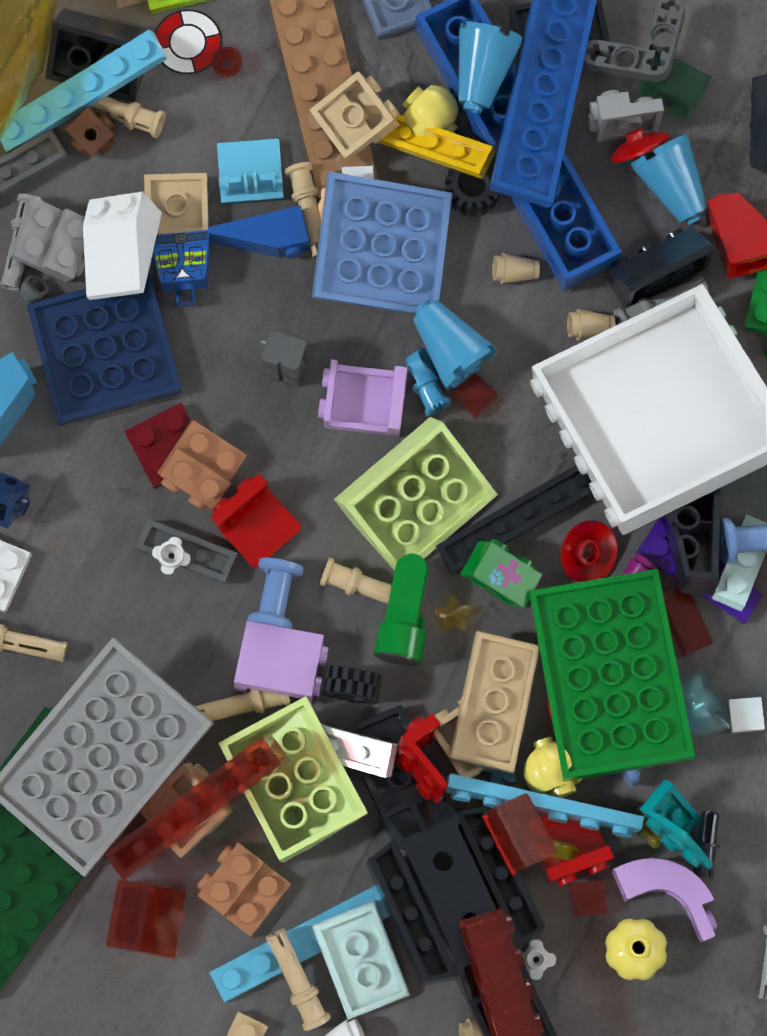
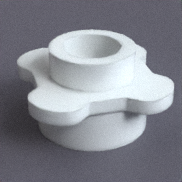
M178 537L170 538L169 541L161 546L154 547L152 551L153 557L158 559L162 565V573L166 575L173 574L174 569L181 565L187 566L191 560L190 555L185 553L181 547L182 541ZM170 553L175 555L173 559L168 557Z
M537 939L532 940L529 948L524 953H521L529 976L533 980L541 979L543 972L548 967H553L556 963L555 955L548 953L543 948L542 941ZM535 956L539 958L538 963L533 962Z

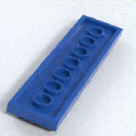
M597 0L531 1L489 190L550 208L553 204Z

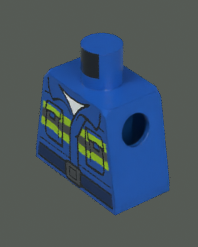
M209 230L156 236L153 256L163 292H176L177 306L188 307L195 305L194 290L208 287L211 252Z

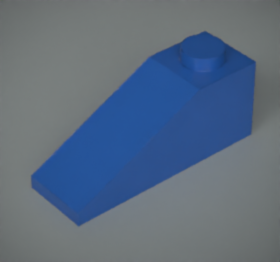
M301 206L208 227L211 243L279 258L286 256L288 259L301 257L306 251H310L309 238Z

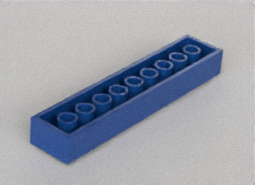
M446 0L416 15L415 30L450 92L456 98L458 106L477 140L493 146L496 153L491 161L493 166L498 152L516 66L512 61L489 109H483L481 114L464 110V104L458 101L460 25L462 22L465 25L467 22L492 24L478 0ZM565 151L554 201L550 208L510 196L563 292L611 268V264L621 257V249Z

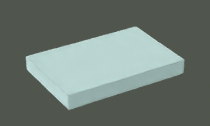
M374 900L312 925L348 1020L410 995Z

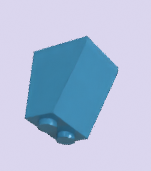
M13 352L0 359V446L37 395L33 388L37 381L24 358L17 360Z

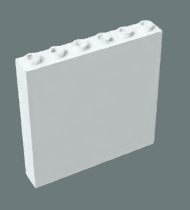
M703 284L532 366L533 379L530 380V384L535 395L538 398L543 396L547 403L544 408L552 423L558 422L562 429L559 431L565 447L567 449L573 448L577 455L574 457L577 468L582 475L588 474L592 481L589 483L592 494L597 501L602 499L607 507L604 512L608 522L612 527L617 526L622 535L767 465V387Z

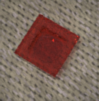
M473 373L453 393V398L475 419L498 396V393L476 373Z
M602 880L569 884L573 918L607 914Z

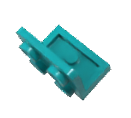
M664 779L640 808L641 812L648 819L645 824L654 833L663 836L660 841L670 851L676 853L677 850L683 852L681 854L683 858L697 868L701 864L710 869L714 864L689 835L699 823L701 817L674 784Z

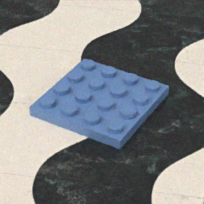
M329 172L326 179L312 298L417 315L414 312L415 309L426 300H430L431 303L439 301L452 193Z

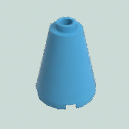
M463 22L461 23L459 29L458 101L464 104V110L481 114L483 109L490 108L521 45V35L510 31L509 36H506L500 31L501 27L490 24L467 22L465 25Z
M687 134L661 145L646 157L644 155L630 164L637 175L679 223L686 220L689 226L705 217L702 211L708 207Z
M426 300L415 309L414 312L417 315L413 321L447 390L451 386L456 388L481 370L480 366L484 358L489 363L497 354L498 350L492 343L438 300L432 303L430 300Z

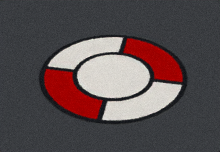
M193 9L175 11L166 16L155 30V35L167 57L161 64L175 73L189 75L202 72L217 60L221 52V31L217 23L201 11Z

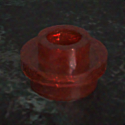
M225 46L219 48L214 52L211 59L213 70L222 77H232L242 68V56L233 47ZM229 59L233 63L231 66L225 67L222 65V62Z

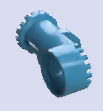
M420 348L408 356L405 362L408 363L407 367L410 366L408 370L417 382L411 389L413 393L419 395L426 408L424 411L426 416H432L437 413L436 410L441 412L440 408L442 410L446 409L450 405L451 400L445 398L437 384L438 377L435 374L437 370L428 351Z

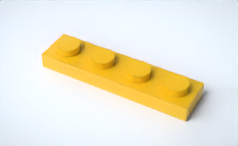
M402 115L396 117L400 125L378 142L483 179L496 153L493 146L437 127L424 129L431 133L430 135H415L407 127Z

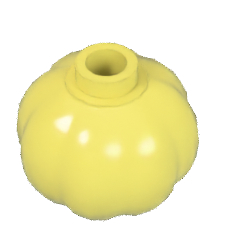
M430 85L425 91L417 87L402 104L407 109L403 115L406 125L415 135H430L431 133L424 130L427 128L437 127L452 133L458 128L454 123L458 114V103L454 95L442 86Z
M552 737L535 742V750L527 757L523 769L527 786L533 792L559 798L575 793L577 791L575 785L582 779L563 782L556 742L553 741ZM565 751L567 766L569 770V768L572 766L571 758L568 752Z
M624 919L606 937V961L623 979L648 980L666 963V937L648 919ZM634 942H638V945L643 947L644 952L641 954L634 953L632 949Z

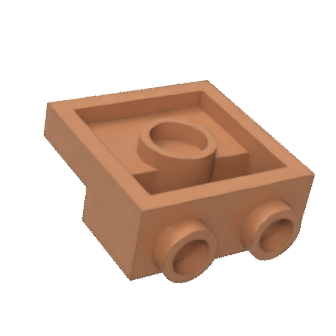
M192 419L157 474L164 478L161 482L163 486L176 494L180 489L191 495L188 502L204 511L207 506L213 509L221 500L231 484V479L247 455Z
M237 843L234 848L228 845L217 859L221 865L214 874L208 871L197 885L201 890L197 896L248 936L252 937L289 889L291 883L240 843Z

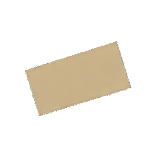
M476 631L450 749V760L510 774L514 773L540 650L539 645Z

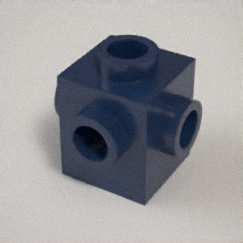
M2 472L0 473V526L8 529L18 516L23 517L27 512L31 501L27 498L30 485L20 481L15 476Z

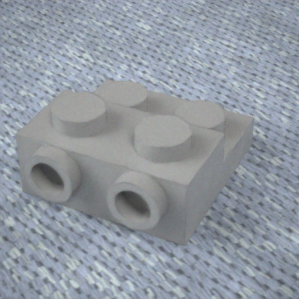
M618 90L606 91L601 96H597L596 102L589 103L590 113L587 114L589 131L595 132L597 142L625 138L627 133L638 128H643L644 133L658 132L664 112L662 98L642 97L635 100L634 103H630L628 91L621 93Z
M35 197L30 199L9 257L64 282L73 280L75 276L79 277L85 268V259H82L84 252L83 223L85 217L69 209L60 210Z

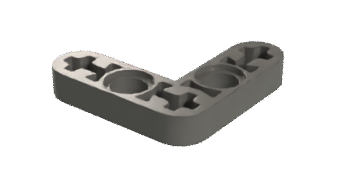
M683 0L658 1L645 47L603 40L588 41L583 62L584 67L596 73L650 82L665 80L671 72L685 20L686 11ZM671 6H675L676 11L672 12L671 23H668L666 10H669ZM662 32H668L672 35L671 41L667 44H659L655 41V38ZM595 51H599L601 56H597L596 60L592 61L590 56H593ZM610 53H612L611 64H608L607 58L610 59ZM656 53L661 54V66H658L657 71H653L651 66L655 65ZM623 55H631L634 58L633 64L628 67L619 66L617 61Z

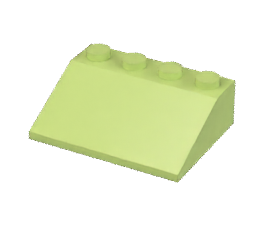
M429 417L334 498V501L395 571L396 564L402 556L413 553L420 555L424 559L436 549V545L450 537L498 494L442 421Z
M306 696L218 743L272 848L282 863L312 848L368 814Z

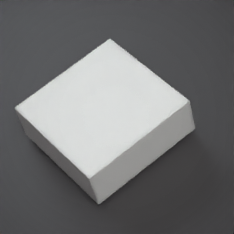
M761 697L729 699L727 701L731 733L765 730Z

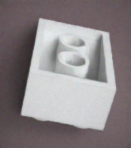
M143 191L89 200L83 223L86 295L89 300L144 293L162 212Z

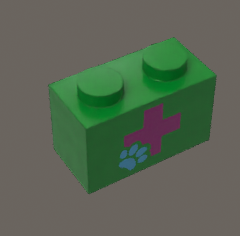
M492 539L491 542L478 541L460 575L508 606L525 608L530 599L529 591L535 590L542 577L541 573L533 569L535 564L522 556L514 557L508 553L509 547L498 540Z

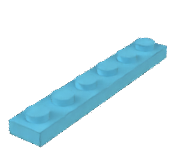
M149 29L0 121V141L6 153H10L48 130L56 128L87 107L92 106L165 61L167 57L155 33Z
M449 774L446 778L448 784L446 793H451V798L458 801L470 802L471 798L482 800L483 805L489 808L502 809L503 805L516 808L515 812L521 815L535 816V812L548 815V820L557 823H567V820L580 822V827L589 830H599L600 827L612 829V834L620 837H631L632 834H637L641 831L643 827L644 816L455 774Z
M376 886L287 931L286 934L299 962L302 963L322 952L312 928L313 924L373 900L381 920L390 917ZM266 942L209 973L224 1003L283 972L269 943Z

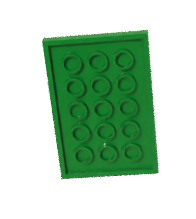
M658 569L529 591L563 782L695 760ZM565 751L568 752L571 758L572 766L569 768V770L567 766Z

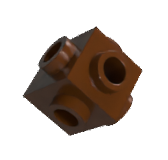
M87 107L65 128L74 138L71 142L72 145L83 156L87 153L91 157L97 153L103 156L115 145L112 139L117 135L113 130L116 126L114 122L104 112L99 115L92 107ZM92 128L97 132L96 139L90 136Z

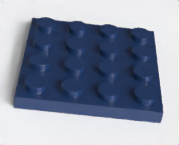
M149 272L144 293L89 300L86 295V289L27 304L59 426L182 393Z

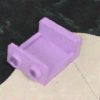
M331 359L330 369L324 368L322 387H327L326 399H320L318 418H324V428L400 437L407 367L395 366L394 371L339 365L338 360Z
M247 621L234 678V692L247 693L248 689L301 699L306 696L310 704H312L313 696L319 697L322 677H317L319 665L325 666L329 647L323 646L324 635Z

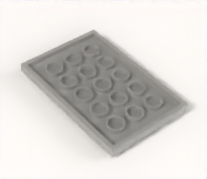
M112 638L0 772V803L82 876L86 877L215 723L120 641Z

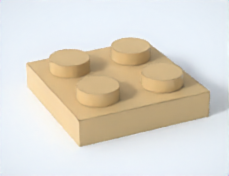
M207 173L144 175L145 195L162 212L157 235L208 230Z

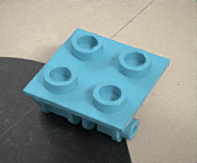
M279 139L217 143L221 203L284 199Z

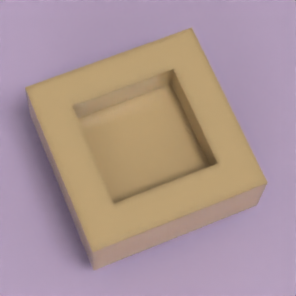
M238 1012L227 1036H264L268 1026Z

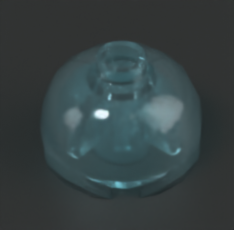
M698 669L680 680L690 733L697 736H711L730 728L728 724L730 718L718 691L714 692L710 686H707L712 681L704 670Z

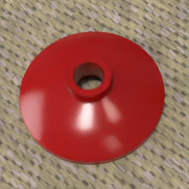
M643 128L635 129L625 135L627 141L614 151L610 159L612 162L617 163L639 157L665 144L670 139V135L666 132L644 133Z
M587 520L575 525L566 535L561 548V562L566 574L575 582L605 578L611 572L617 559L618 546L616 537L606 524L599 521Z

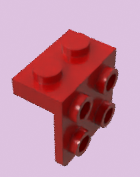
M260 474L254 478L249 476L243 480L236 488L238 492L229 500L227 497L220 500L213 507L212 511L214 513L211 515L213 525L253 568H259L260 558H271L301 530L300 523L271 493L268 482Z
M432 713L425 719L422 716L417 717L406 727L408 732L401 736L396 751V762L405 774L411 773L418 782L416 786L421 795L427 800L432 799L437 804L443 799L448 784L421 751L434 741L441 724Z
M580 801L581 803L589 804L587 801ZM543 815L529 821L527 827L549 884L558 882L560 887L578 880L576 876L578 873L588 870L590 875L609 868L607 863L612 861L614 857L610 846H605L600 830L580 827V822L567 820V823L553 822L547 819L548 815Z

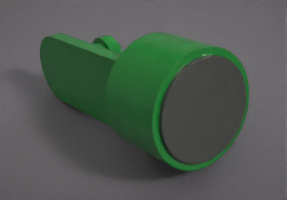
M406 554L396 564L385 620L379 623L373 655L378 659L401 666H417L421 664L427 632L423 630L425 619L420 615L428 575V565L418 554Z

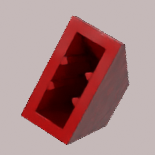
M738 192L729 195L719 194L709 199L706 217L728 279L767 270V220Z

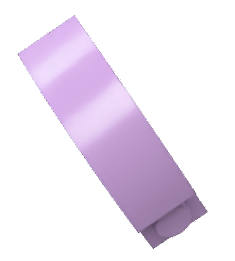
M649 858L626 863L611 871L624 902L649 892L666 893L678 900L684 907L699 943L715 937L713 930L717 928L716 921L711 911H705L702 906L713 901L714 898L702 880L686 867L669 860Z

